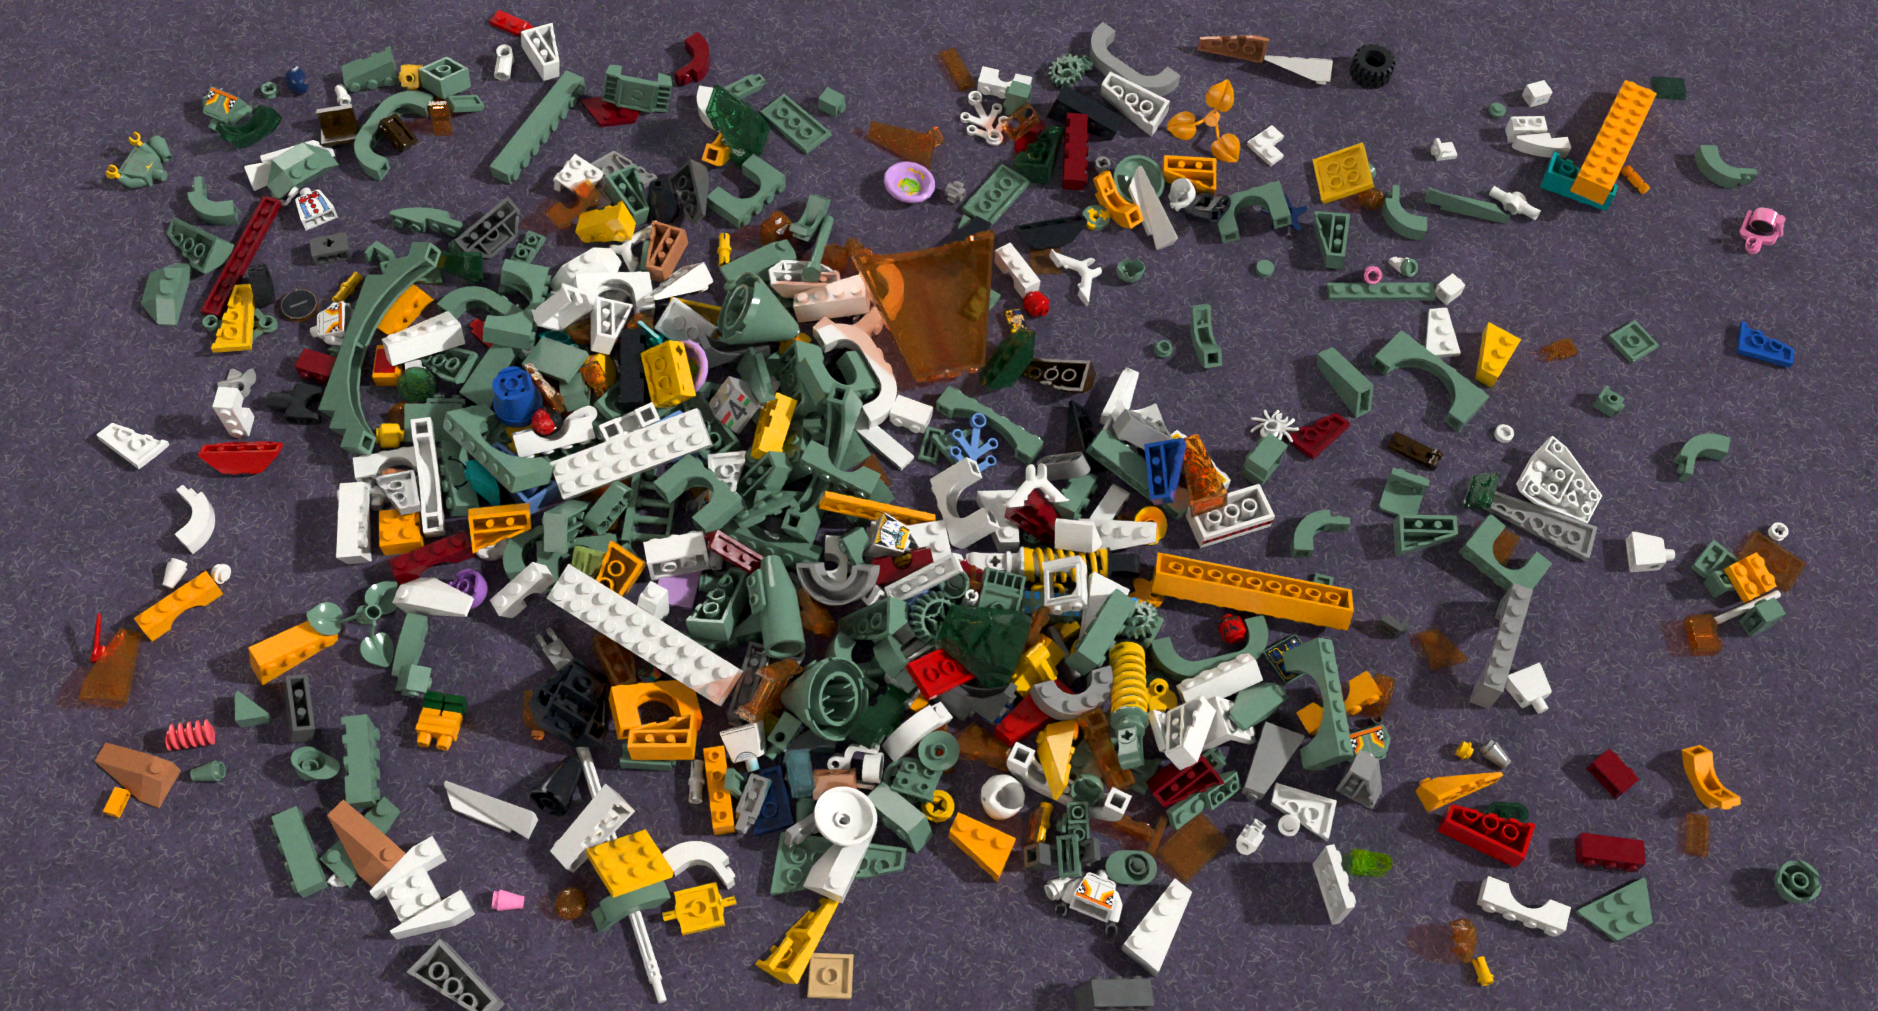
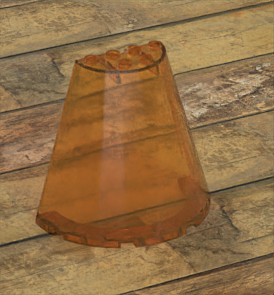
M994 230L976 232L966 237L965 241H955L941 247L881 255L871 253L870 248L852 250L850 252L854 266L910 375L916 383L925 382L927 379L929 383L936 382L945 377L946 380L953 379L965 372L969 374L980 372L979 368L985 367Z

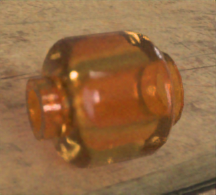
M1376 187L1357 193L1358 204L1370 211L1380 208L1384 202L1383 192Z

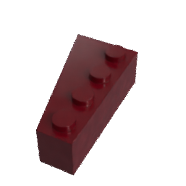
M1067 113L1063 143L1062 189L1083 191L1084 184L1087 185L1088 174H1085V171L1088 170V160H1086L1089 149L1086 146L1089 139V133H1087L1088 114Z

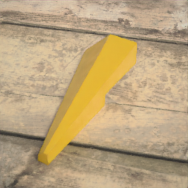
M822 897L819 900L821 906L813 913L808 911L785 933L786 937L780 946L776 947L773 945L770 948L772 954L765 961L759 959L755 963L756 966L783 983L797 985L839 902Z

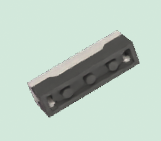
M751 641L749 643L741 669L743 673L738 679L727 715L730 725L740 726L751 723L770 659L765 654L764 644Z

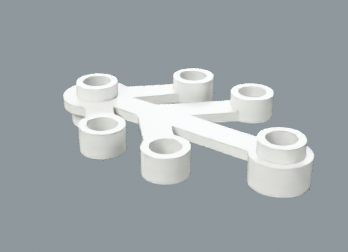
M978 91L970 92L968 102L975 107L980 118L964 112L961 114L960 120L963 123L970 122L984 127L986 131L977 129L974 125H969L967 127V134L985 138L986 142L992 146L1001 144L1003 140L1001 132L1008 125L1009 119L1006 116L999 117L998 125L995 129H993L992 124L997 115L1002 112V105L999 103L993 104L992 111L987 117L981 105L982 94Z

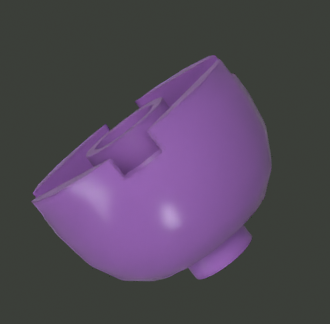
M464 569L455 575L457 578L454 582L450 581L448 585L473 597L474 600L470 609H474L486 598L488 586L481 574L473 569Z

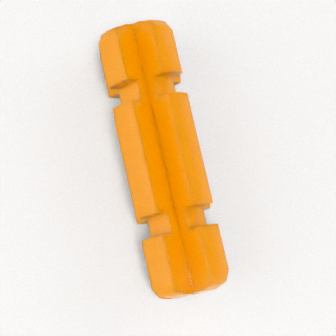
M1627 165L1622 169L1621 173L1627 176V179L1635 188H1639L1637 190L1641 194L1648 192L1650 186L1647 183H1643L1644 180L1635 171L1633 172L1631 166Z

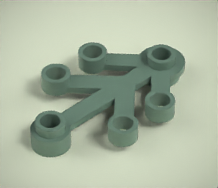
M256 304L254 316L259 321H254L253 328L256 329L253 331L252 344L253 340L261 334L272 333L278 328L276 318L264 315ZM207 315L202 323L206 330L215 331L221 328L223 321L218 320L215 315Z

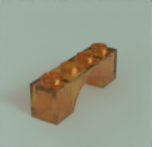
M1101 706L1081 713L1077 722L1109 792L1112 787L1120 791L1129 789L1136 781L1130 769L1122 770L1118 754L1110 738L1109 723Z

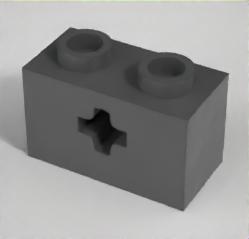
M346 232L309 239L311 255L316 266L353 259L350 240Z

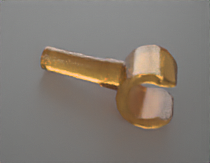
M972 565L970 587L968 590L972 589L974 593H978L982 583L976 581V566Z

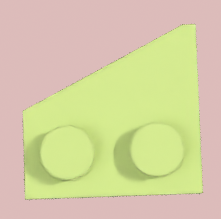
M574 546L571 565L594 579L602 567L601 564L606 553L582 546Z

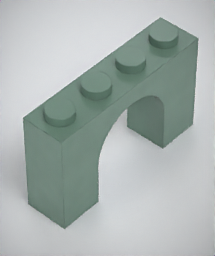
M755 154L742 164V172L744 176L760 187L756 195L740 199L730 195L718 186L707 196V206L738 229L743 225H748L751 218L755 214L758 215L767 203L770 204L774 196L778 192H783L786 187L785 175Z
M1280 181L1269 182L1266 185L1252 187L1249 190L1229 195L1231 206L1217 223L1222 243L1240 240L1235 218L1241 209L1250 205H1258L1265 208L1270 214L1274 229L1291 225V214Z
M859 350L845 352L836 362L846 380L847 385L845 386L851 387L859 399H870L879 388L876 379ZM819 355L804 357L795 369L815 406H827V398L833 383H841L829 375Z
M850 442L839 469L841 471H845L861 458ZM879 479L869 500L889 504L895 497L883 481ZM834 484L831 492L847 495L841 492L837 485ZM845 515L851 524L856 523L858 526L869 520Z
M689 453L653 482L656 492L669 504L684 491L692 487H705L713 492L711 501L692 517L695 528L703 531L704 536L707 532L721 529L743 510L741 496L737 492H732L725 481L718 480L710 468L706 469L699 458H694Z
M1490 514L1481 522L1458 552L1465 560L1474 564L1481 573L1486 574L1497 586L1502 587L1505 591H1508L1513 583L1532 590L1552 563L1536 551L1518 570L1507 569L1499 564L1493 554V543L1506 526Z
M605 533L600 536L585 535L576 538L574 544L568 545V552L566 554L545 552L544 540L536 542L537 563L546 565L555 579V582L544 592L553 589L560 578V567L563 561L573 554L574 546H582L607 553L610 541L618 543L616 534Z

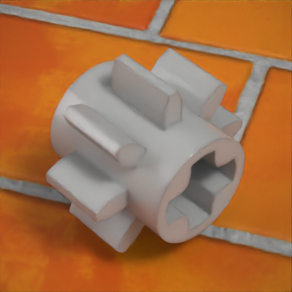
M959 181L949 183L945 189V195L948 196L947 200L952 203L961 202L966 194V189L963 188L964 184Z

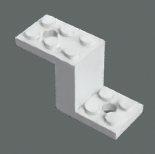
M1217 696L1207 700L1216 712L1201 753L1229 740L1248 745L1257 742L1254 727L1243 732L1228 717L1232 706L1235 704L1234 701ZM1152 710L1148 712L1149 721L1160 752L1165 753L1167 713Z

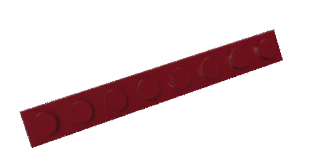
M267 196L262 197L200 310L203 315H215L218 319L221 318L234 286L239 285L282 205L281 200Z

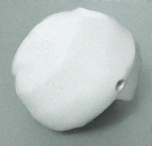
M994 775L987 780L981 789L983 808L995 820H1005L1014 816L1024 805L1025 793L1023 785L1010 775Z

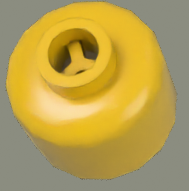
M382 423L379 428H376V443H379L381 448H398L400 442H404V430H400L398 424Z

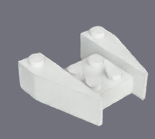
M433 836L412 847L370 890L371 895L376 900L387 895L401 924L390 930V932L396 939L456 926L475 915L462 890L442 900L427 871L447 861Z

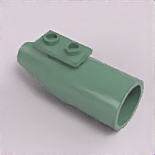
M777 555L766 556L761 560L760 569L755 570L747 577L749 603L752 614L759 612L765 654L771 658H788L798 655L806 647L797 592L781 557Z

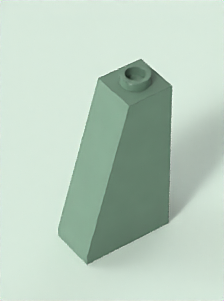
M493 343L459 393L477 405L486 404L494 412L493 379L497 377L500 370L515 365L519 351L514 347Z
M1331 347L1318 353L1317 367L1354 417L1357 418L1371 411L1374 385L1335 348Z

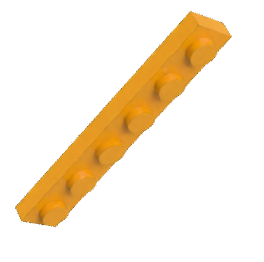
M825 491L819 501V509L875 521L883 513H887L906 526L936 521L935 514L837 494L835 492Z

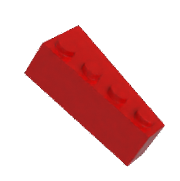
M1059 679L1054 680L1056 686L1060 690H1062L1065 693L1075 695V693L1071 691L1066 685H1064ZM1029 693L996 727L994 736L1010 749L1016 742L1020 743L1056 719L1041 711Z
M1451 804L1444 812L1437 831L1516 868L1526 857L1536 824L1530 822L1525 824L1518 822L1517 819H1504L1497 817L1496 814H1483L1475 809Z

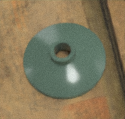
M934 731L927 734L921 740L918 748L920 761L926 768L932 771H945L951 768L957 762L960 753L956 738L945 731ZM942 750L943 755L937 756L936 752Z

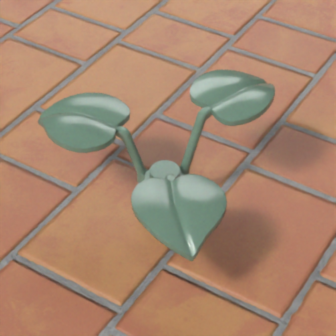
M384 581L371 586L364 595V601L368 606L356 615L341 619L342 610L334 603L325 602L306 613L307 620L310 626L318 633L332 636L340 632L341 623H346L360 617L365 624L371 625L370 637L365 638L360 644L361 656L371 664L386 668L393 660V642L383 632L374 636V630L377 625L376 621L380 618L381 614H391L397 608L392 603L397 592V581Z

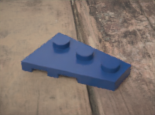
M1744 321L1739 324L1737 354L1788 368L1793 365L1795 351L1793 348L1776 339H1769L1762 335L1763 332L1758 329L1755 331L1749 328L1748 324Z

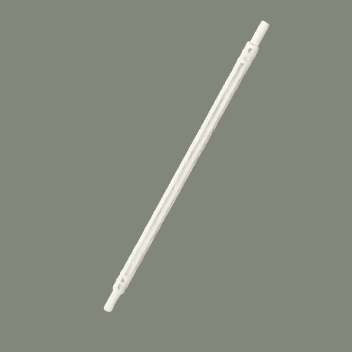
M577 747L578 757L593 799L601 790L589 747ZM614 832L606 842L617 839L616 833ZM637 911L630 914L629 918L649 983L653 985L658 1004L667 1001L661 984L662 976L660 975L641 912Z

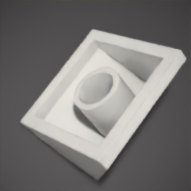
M1056 518L1055 549L1093 553L1101 547L1102 542L1094 522Z

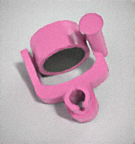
M1757 208L1753 215L1752 211L1748 210L1740 229V236L1747 240L1745 243L1747 253L1753 255L1760 251L1762 245L1775 244L1777 238L1783 236L1785 217L1769 208ZM1750 225L1751 228L1764 234H1774L1771 236L1756 235L1747 231L1746 228Z

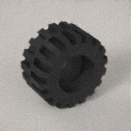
M1379 44L1362 45V48L1359 47L1354 54L1349 69L1350 76H1352L1353 81L1357 80V85L1362 84L1363 88L1366 86L1369 89H1373V87L1379 89L1380 86L1384 87L1389 82L1396 63L1395 57L1391 54L1390 50H1386V47H1381Z

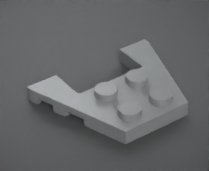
M612 151L590 163L603 172L602 179L592 190L595 204L599 211L605 209V206L608 205L613 207L612 201L603 189L605 176L634 165L631 160L616 151ZM637 166L641 185L645 189L652 180L657 179V176L646 172L643 167Z

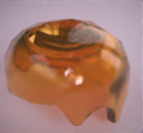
M566 887L559 891L554 905L560 917L565 920H575L584 914L588 903L583 890L577 887Z

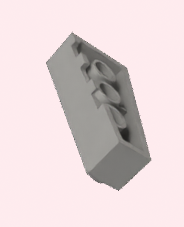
M441 939L407 971L410 975L469 1011H499L505 1005L447 942Z

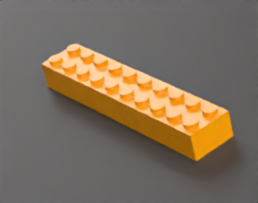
M1624 81L1570 189L1571 192L1598 204H1604L1657 93L1634 82Z
M1157 553L1151 593L1348 631L1354 612L1351 589Z

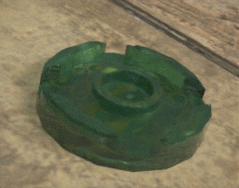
M422 367L407 368L398 377V393L404 400L410 403H425L427 398H432L435 394V377L430 371Z

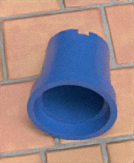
M512 366L500 370L497 377L493 379L492 387L495 396L493 405L497 419L505 426L512 428H523L531 425L533 413L539 407H544V400L538 388L534 386L530 374L519 367Z

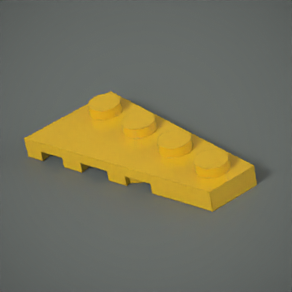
M250 284L235 285L227 304L228 310L222 318V326L217 331V339L211 347L213 353L252 350L255 298Z

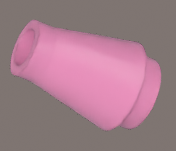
M1368 266L1365 269L1364 279L1367 283L1376 284L1381 280L1382 272L1378 267Z
M501 889L500 891H494L492 909H497V911L523 909L525 896Z

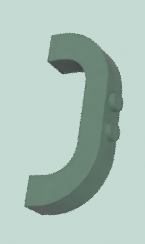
M420 91L396 93L385 99L372 112L368 121L362 125L354 142V150L358 162L367 175L381 181L390 169L387 158L373 152L375 146L383 137L378 127L380 120L383 117L386 119L394 113L399 117L404 114H417L428 118L436 108L433 95Z
M478 286L456 289L448 293L437 303L441 314L449 311L456 319L464 312L476 308L484 309L494 316H508L523 311L521 306L512 304L505 296H500L490 289ZM537 332L535 333L534 343H530L529 346H536L539 342ZM516 348L519 351L516 363L521 365L526 356L522 351L523 349Z
M1264 615L1245 619L1243 624L1247 632L1245 634L1246 647L1244 649L1200 661H1188L1181 658L1175 652L1170 637L1153 640L1148 650L1154 664L1163 674L1173 680L1182 682L1185 679L1198 676L1205 670L1214 669L1220 663L1234 660L1240 654L1249 653L1258 662L1267 645L1268 627Z

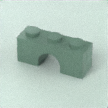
M856 527L837 538L839 541L838 547L843 554H846L849 560L847 564L851 570L852 566L865 564L862 559V553L865 548L872 544L863 527Z

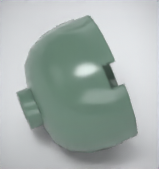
M1788 861L1779 867L1774 875V886L1781 898L1790 903L1801 904L1809 902L1817 897L1821 890L1818 872L1804 861Z

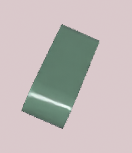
M614 481L586 514L583 524L598 535L605 534L632 501L634 490L620 481Z

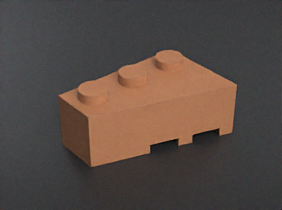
M652 220V234H650V247L648 248L646 269L650 274V280L661 283L668 280L667 277L672 274L688 245L685 229Z

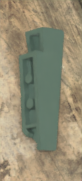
M1427 187L1425 202L1440 205L1441 210L1507 224L1510 218L1509 215L1504 214L1494 203L1453 195Z
M749 347L736 370L743 380L748 383L751 391L760 403L775 400L763 353L755 354L753 347Z

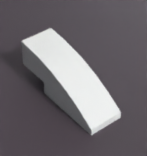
M1549 133L1518 135L1512 144V148L1531 155L1550 158L1555 151L1560 154V158H1566L1571 150V145L1568 137L1551 138Z

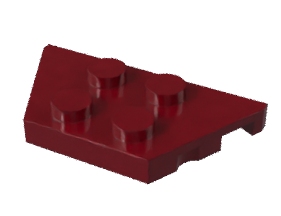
M602 97L581 99L582 105L596 119L600 127L635 124L641 112L639 110L618 107L614 103L602 100Z

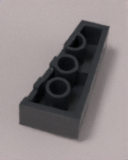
M1063 85L1046 116L1065 124L1067 113L1088 114L1087 132L1110 141L1117 133L1124 118L1066 85Z

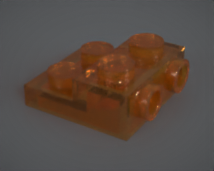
M801 588L797 591V594L800 598L798 602L804 609L800 612L803 618L801 620L803 626L807 630H812L816 635L820 634L823 639L830 637L838 627L824 604L812 598L804 588Z

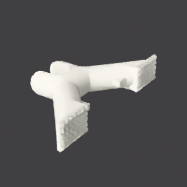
M652 225L634 233L631 241H622L623 244L620 246H609L616 254L622 255L629 272L640 271L638 257H634L632 249L634 245L642 241L644 242L648 238L650 239Z
M1052 249L1049 257L1056 264L1057 268L1064 266L1065 269L1069 268L1078 271L1082 277L1081 283L1077 285L1080 289L1077 296H1079L1085 306H1088L1092 279L1102 273L1101 267L1091 270L1087 266L1095 262L1094 258L1079 261L1056 253Z
M1040 463L1038 465L1037 476H1035L1034 465L1030 464L1026 467L1025 482L1007 503L1002 504V506L1008 508L1023 507L1024 500H1028V495L1034 488H1040L1045 493V498H1048L1049 502H1068L1069 499L1065 498L1047 480V467L1045 464Z

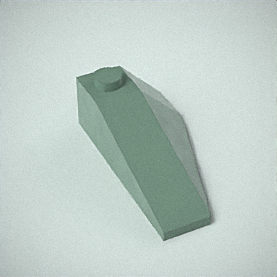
M786 239L759 248L721 266L719 270L728 283H734L745 272H752L758 275L764 283H767V281H770L768 270L782 260L797 261L794 249Z

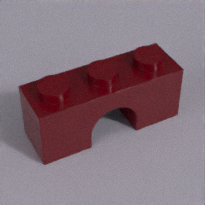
M930 546L911 549V561L906 567L895 566L890 554L872 558V565H880L876 581L877 585L888 586L893 581L900 580L933 563Z

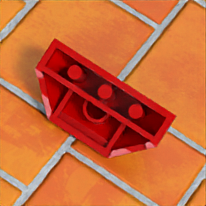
M256 441L226 442L214 445L204 444L198 456L222 474H259L279 455L283 442Z

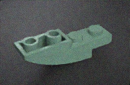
M414 207L392 210L389 213L394 225L400 228L403 226L410 228L417 233H426L430 228L435 232L442 231L455 237L465 232L462 222L451 219L448 211Z
M1230 771L1220 774L1219 776L1225 784L1220 786L1216 784L1206 788L1207 791L1202 793L1198 791L1190 794L1188 798L1177 802L1166 810L1171 828L1178 830L1204 809H1215L1239 791L1241 785L1237 772Z

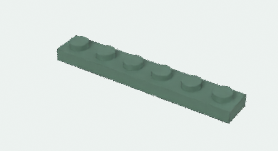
M1433 283L1327 284L1329 301H1434L1436 298Z

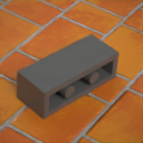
M307 674L285 676L283 690L290 742L312 741L315 725Z

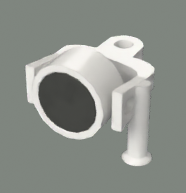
M865 732L861 744H850L845 751V755L835 753L829 758L827 766L829 769H851L853 753L855 751L865 752L862 780H857V787L874 790L877 784L881 782L884 754L883 752H878L880 745H870L875 739L873 733Z

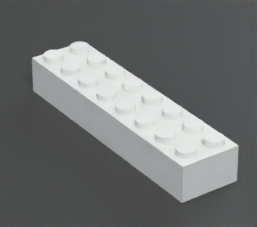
M696 408L550 462V465L554 467L553 474L562 498L570 500L608 486L614 481L627 479L683 458L688 453L691 455L713 447L700 410Z

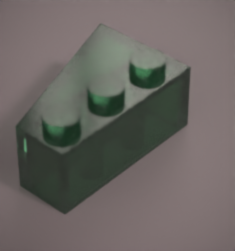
M892 683L887 686L884 696L880 694L876 700L879 702L874 707L869 706L856 720L849 738L869 750L875 745L879 746L885 737L888 738L893 730L899 728L903 722L901 717L911 695Z

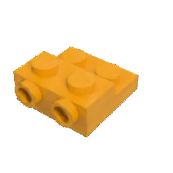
M1757 552L1724 568L1743 603L1777 587L1775 577L1768 572L1764 565V559Z

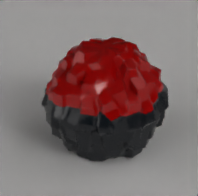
M547 405L539 407L531 417V426L540 435H553L561 429L563 424L559 411Z

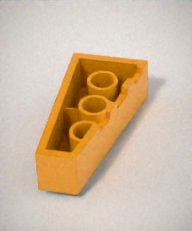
M306 621L248 647L251 669L263 686L324 648L334 645L338 641V634L332 636L322 635L315 631L309 622Z

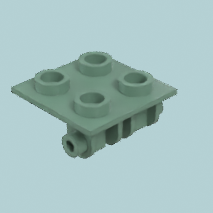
M903 760L890 790L896 791L903 797L907 796V799L913 796V801H916L918 798V801L925 804L932 803L934 799L933 793L943 771H932L922 764Z

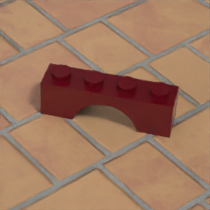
M462 531L388 561L400 586L420 578V575L433 565L443 562L457 564L475 557V553L473 554L466 532Z

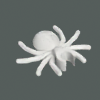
M1264 410L1267 420L1251 417V420L1264 422L1256 425L1250 431L1253 433L1256 429L1262 427L1260 434L1263 438L1268 433H1271L1275 437L1279 434L1278 439L1281 440L1283 432L1289 441L1293 442L1286 430L1298 431L1299 428L1288 427L1295 419L1292 418L1288 422L1287 416L1286 419L1281 420L1282 413H1279V410L1271 418L1267 414V410Z

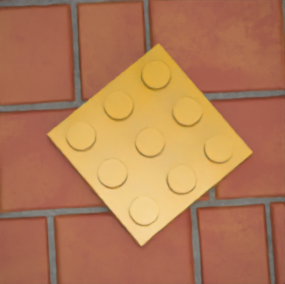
M1363 142L1312 159L1323 205L1374 188Z
M646 829L586 849V856L613 898L673 877L672 868Z

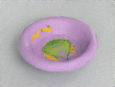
M899 162L889 167L884 174L886 190L894 198L902 202H923L930 198L935 190L933 175L924 166L917 163Z
M691 340L679 341L684 342L696 393L705 383L708 374V360L705 351L699 344Z

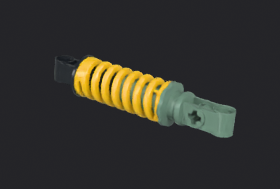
M1120 634L1115 636L1116 643L1108 651L1109 666H1111L1113 683L1110 691V725L1115 729V734L1118 737V759L1122 770L1144 765L1142 737L1149 725V715L1147 712V682L1145 678L1146 649L1134 636L1127 639L1126 635L1122 637Z

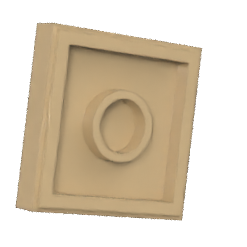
M813 953L809 964L807 997L851 1000L854 954Z

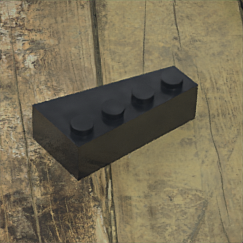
M644 328L621 329V363H619L621 379H618V387L621 390V394H618V406L621 405L623 413H630L646 405L647 380L640 354L648 350Z

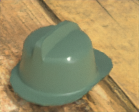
M300 747L291 755V763L295 767L296 774L306 781L332 778L340 769L337 760L314 747Z
M1138 850L1116 851L1109 856L1105 866L1110 879L1121 884H1147L1154 879L1157 872L1154 858L1147 852Z

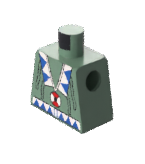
M785 711L767 738L771 747L765 756L775 762L781 753L785 755L790 744L798 736L806 732L803 723Z

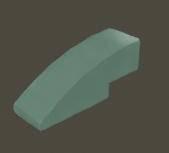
M407 613L395 653L392 676L398 677L401 666L418 664L425 645L424 639L430 626L427 616Z

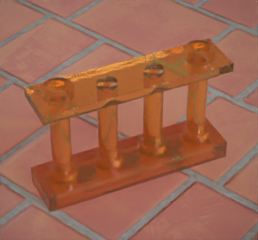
M788 658L757 669L755 674L761 676L762 680L751 702L739 706L735 714L755 724L781 712L785 706L781 703L780 696L789 678L801 673L803 668L798 666V662Z

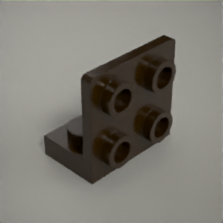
M352 104L316 109L321 126L322 147L355 142L358 128Z

